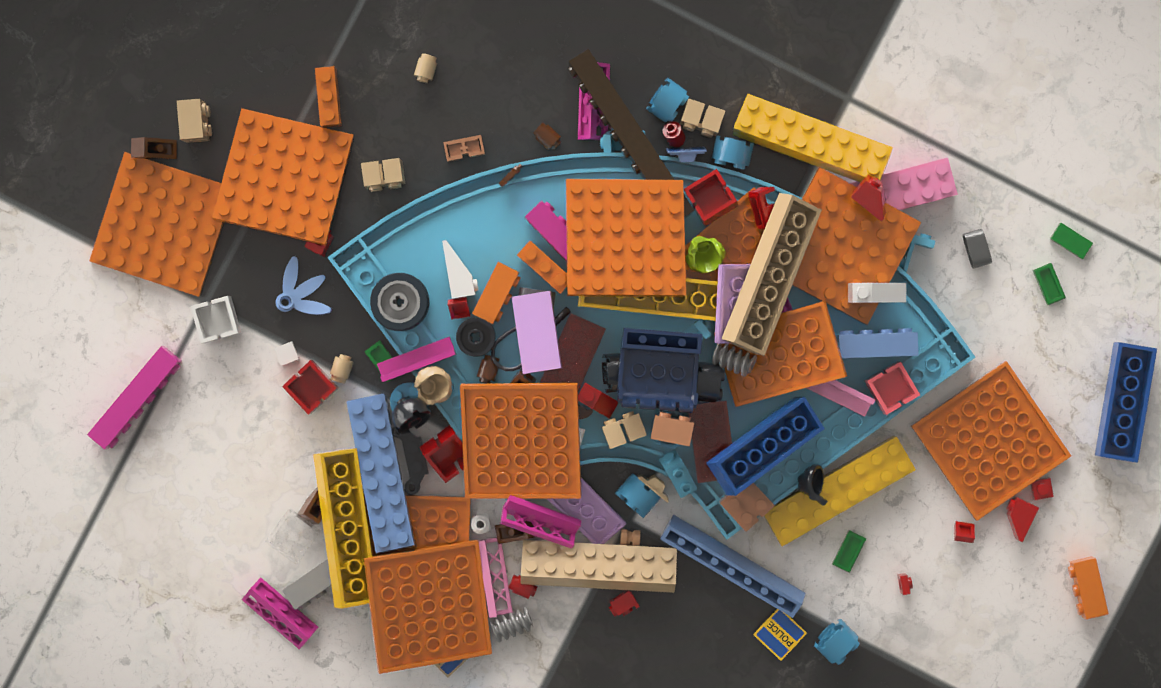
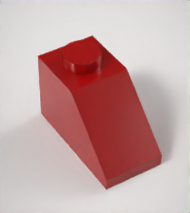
M868 174L855 188L851 198L882 222L886 214L884 189L878 178L871 177Z
M587 383L583 385L578 394L579 402L609 419L618 405L617 400Z
M1014 497L1007 504V517L1015 539L1023 542L1039 507Z

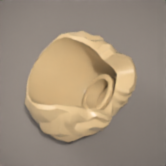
M427 366L418 372L414 387L418 390V398L424 401L426 405H433L449 399L452 394V382L450 375L444 369L438 366Z

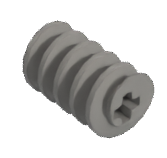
M728 343L724 347L718 344L713 354L714 365L720 363L721 368L727 366L728 371L734 369L735 374L741 372L743 377L751 373L757 355L749 359V352L742 356V349L735 353V346L728 350Z
M524 607V614L516 610V616L510 612L509 619L502 615V622L495 618V624L491 623L498 642L502 641V636L508 640L509 633L516 637V630L520 634H523V628L530 632L531 625L533 626L526 607Z

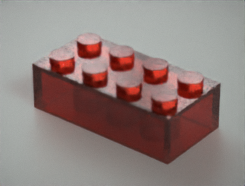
M570 313L558 339L562 368L544 371L539 383H578L579 391L606 328Z
M726 400L698 403L696 409L693 408V413H688V417H691V421L694 422L691 442L697 483L717 481L706 463L732 444Z

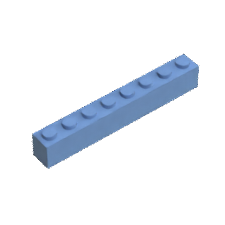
M673 515L660 538L662 541L793 618L803 604L805 592L679 517Z

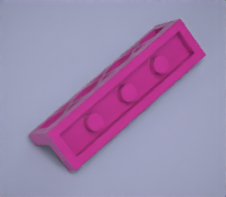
M597 62L603 68V72L610 81V64ZM579 88L578 140H601V137L608 131V125L604 126L597 114V109L594 110L589 103L590 97L587 93L583 94ZM598 125L601 127V136L596 135V127Z
M449 336L380 362L377 366L381 374L380 378L382 382L457 354Z
M510 495L503 505L500 524L572 549L575 534L581 526V520ZM507 514L514 516L516 521L506 519ZM524 521L531 522L534 527L527 526ZM542 528H549L552 533H546ZM560 534L569 535V541L563 539Z
M261 577L242 598L244 603L299 650L318 629L315 623L301 611L294 609L287 599ZM251 595L252 597H254L257 600V603L254 602L251 598H249V596ZM265 609L269 610L272 615H269ZM280 622H283L286 627H283ZM294 634L298 635L302 641H299Z

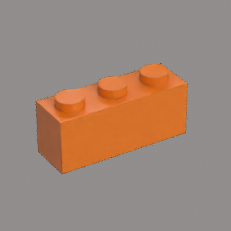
M334 66L315 68L320 126L323 128L342 126L337 69Z
M529 241L517 254L523 262L559 294L567 287V273L533 242Z
M498 262L472 314L491 324H494L495 321L499 322L504 313L501 311L503 305H508L512 294H510L512 287L516 288L521 279L518 276L519 272Z
M1090 556L1069 561L1068 572L1075 584L1072 585V590L1079 604H1076L1078 614L1084 619L1108 615L1096 558Z

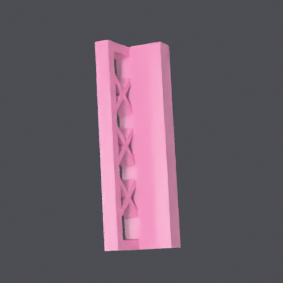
M836 380L806 388L864 417L870 405H873L875 399Z
M497 537L478 540L489 618L510 612L513 613L502 544H498L499 550L493 555L488 552L486 543L498 542ZM494 559L501 563L502 568L498 574L490 569V564ZM497 578L504 582L505 587L501 593L493 588V583ZM500 597L507 601L508 609L497 611L496 602Z

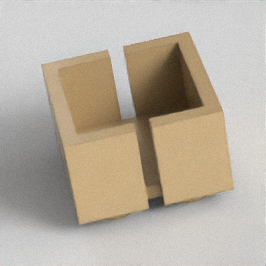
M201 99L177 101L180 140L186 143L210 141L209 136H212L211 124L208 125V117H210L209 105H206V102Z
M688 99L680 121L683 129L691 132L694 129L699 130L701 135L709 138L716 136L719 132L725 110L709 105L701 124L699 121L705 104Z
M400 158L382 160L383 170L382 164H379V161L361 163L364 187L371 190V192L382 191V187L388 186L390 189L402 188L401 184H406L403 161Z
M631 411L623 414V419L616 421L613 418L604 422L605 426L601 428L609 449L627 443L620 424H623L630 442L647 436L639 413L634 414Z

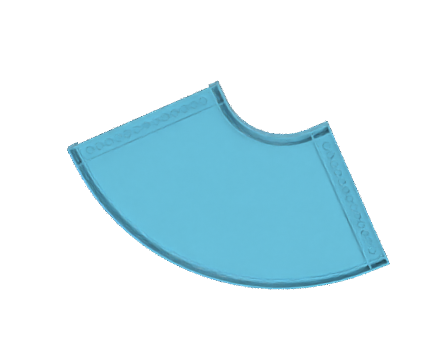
M615 152L569 154L538 158L484 171L445 185L415 199L385 216L327 257L399 355L450 336L457 355L428 366H438L444 369L451 377L452 394L448 400L442 403H435V405L461 440L460 385L486 384L480 382V378L477 377L481 359H484L485 355L474 357L463 353L457 344L456 333L461 323L465 320L479 318L473 315L472 312L498 262L519 272L518 276L521 279L516 288L512 287L510 291L512 297L518 296L519 287L556 292L554 316L556 317L565 307L571 311L556 326L562 368L530 373L537 379L535 383H578V394L583 385L587 383L618 401L617 392H605L608 386L603 384L602 362H606V358H602L603 354L620 353L623 328L682 332L698 320L694 318L578 306L579 296H567V287L559 294L517 256L523 247L531 241L567 273V262L524 217L542 200L544 203L548 202L555 209L553 213L557 217L561 215L566 220V179L644 180L640 173L637 175L632 169L631 165L633 163L629 157L626 159L622 153ZM659 155L674 180H683V189L717 169L737 201L753 187L755 189L760 187L775 188V191L765 195L768 204H775L779 193L794 195L775 185L740 172L697 161L680 162L679 158ZM521 164L523 166L520 169L521 171L504 187H501L498 183L514 166ZM696 211L684 219L685 245L707 227L704 226ZM446 240L472 274L473 280L477 279L479 291H475L476 295L467 297L471 317L451 320L448 300L452 299L442 241ZM898 266L890 283H906V302L879 303L868 325L859 322L828 304L826 305L835 335H839V331L853 330L854 334H859V330H873V334H876L879 329H893V333H898V329L912 328V332H918V356L842 358L847 377L837 379L836 381L874 399L864 380L878 372L884 374L883 369L897 361H901L920 393V396L906 404L898 401L902 406L887 415L883 414L875 400L874 404L870 405L865 417L806 388L735 407L725 373V380L721 381L720 389H723L721 401L717 400L716 403L698 401L696 409L693 408V413L682 412L685 416L691 417V421L694 422L690 447L681 445L677 448H664L658 445L654 439H651L652 420L655 414L662 410L657 408L655 410L639 409V404H636V408H623L622 403H618L610 419L615 418L618 421L623 419L622 415L628 412L639 413L647 436L630 442L623 424H620L627 443L609 449L601 427L605 426L604 422L610 419L593 410L589 417L579 419V428L585 429L580 446V464L625 462L647 467L669 477L659 459L664 457L665 454L676 450L697 487V490L690 494L699 502L727 540L740 531L742 527L719 503L726 493L706 463L794 397L805 396L825 428L754 482L775 505L798 488L797 478L806 468L813 464H819L823 469L973 360L975 355L933 300ZM389 274H410L419 279L427 289L429 310L424 320L415 328L406 331L387 329L375 319L371 311L370 297L372 290L379 280ZM793 285L788 294L793 310L822 302ZM512 297L508 305H503L501 311L504 313L500 321H495L494 324H491L496 333V340L505 332L516 327ZM399 298L397 304L402 306L404 300ZM705 320L712 329L709 331L712 335L702 341L699 362L713 363V354L717 347L714 335L716 322ZM517 331L505 337L496 346L495 357L500 359L499 363L502 366L515 367L521 363ZM479 332L476 334L472 333L473 342L481 340ZM427 366L412 371L415 378L417 377L418 372L421 369L426 368ZM499 369L495 382L491 381V384L510 383L520 369L515 371ZM578 401V405L582 406L586 410L591 409L590 407Z

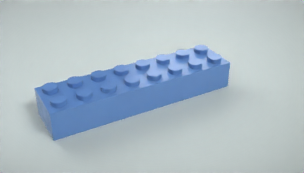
M379 394L346 401L354 444L358 453L360 474L376 553H383L416 546L386 395Z

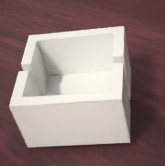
M231 296L190 306L201 344L241 333Z

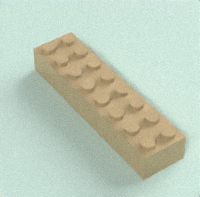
M778 194L722 340L751 353L765 355L822 211L821 209L794 195Z
M523 540L521 584L674 593L676 586L677 549L574 543L571 549L551 541Z

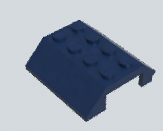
M623 328L617 386L618 403H622L623 408H636V404H639V409L655 410L657 405L659 410L675 411V408L678 407L679 412L693 413V408L696 409L698 404V393H696L702 334Z

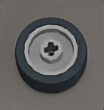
M392 273L383 277L374 286L370 297L371 311L375 319L387 329L394 331L410 330L418 326L426 317L429 310V295L424 284L416 277L407 273ZM399 298L404 300L402 306L397 304Z

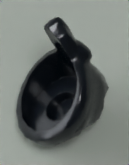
M813 464L806 468L797 478L798 489L800 492L808 495L811 500L817 501L824 506L828 502L820 496L824 482V471L821 465Z

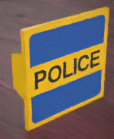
M776 609L753 635L782 661L807 632L789 615Z

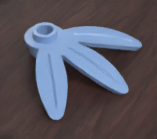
M293 256L286 266L283 276V293L277 296L275 301L276 307L282 312H288L294 308L311 315L331 313L332 309L325 304L301 300L318 289L324 282L325 276L313 277L294 289L298 276V259ZM284 299L287 300L288 305H282L281 301Z

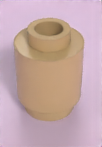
M422 54L421 58L418 59L414 73L417 81L428 83V80H433L437 66L436 57Z
M340 354L339 357L335 356L330 372L331 380L345 384L346 379H349L354 363L350 361L351 357Z

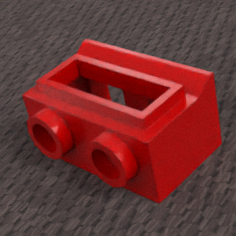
M760 187L748 192L749 202L758 229H765L771 215L774 203L768 204L765 195L775 191L774 187Z

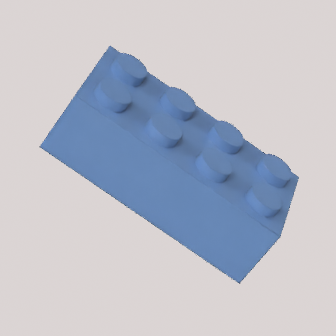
M912 328L898 329V333H893V329H879L876 334H873V330H859V334H854L853 330L839 331V335H835L842 358L918 356V332H912Z

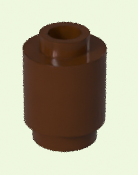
M542 123L533 132L536 136L535 139L548 151L551 148L555 150L561 144V136L549 125Z
M485 355L484 359H481L477 377L480 378L479 381L482 383L491 384V381L495 382L499 368L493 363L491 356Z

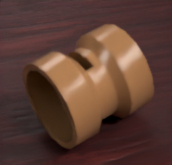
M621 529L620 545L640 546V530L631 532L627 529Z

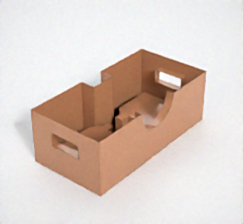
M481 135L443 142L447 162L462 160L463 155L469 154L470 158L485 155ZM478 138H479V140H480V145H481V150H482L481 152H480V146H479ZM447 144L449 148L450 158L448 155Z

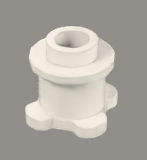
M487 513L471 517V528L474 533L483 534L491 530ZM482 521L484 523V526L479 527L477 525V522Z

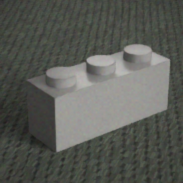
M328 559L282 590L294 609L300 607L302 610L311 604L309 600L314 596L318 599L327 593L325 589L331 586Z

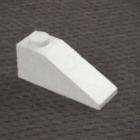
M446 240L442 241L452 299L476 295L475 291H479L477 279L473 280L472 274Z
M848 283V303L906 302V283Z

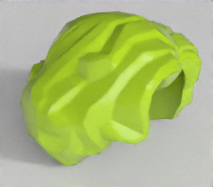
M697 236L690 243L686 262L692 270L697 272H713L718 269L719 264L723 263L726 251L715 238Z

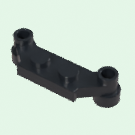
M394 426V436L402 440L410 477L405 484V491L408 494L414 495L419 492L424 476L429 474L426 459L420 449V446L423 445L421 436L417 437L412 432L398 434ZM409 485H415V490H410Z

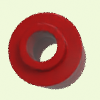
M668 122L663 127V135L670 146L677 148L684 144L686 136L678 122Z
M513 575L508 589L512 590V593L527 599L530 596L534 597L538 588L536 585L521 584V575Z

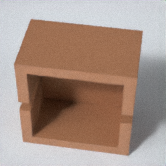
M660 411L659 415L655 414L651 439L690 447L694 422L691 421V417L679 415L678 419L671 417V413Z
M754 483L738 495H725L719 501L746 532L759 521L757 516L763 517L775 506Z

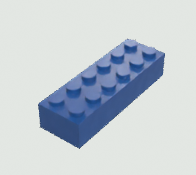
M1122 342L1113 343L1095 449L1096 456L1138 463L1157 348Z
M805 396L794 397L706 464L726 495L736 496L825 428Z

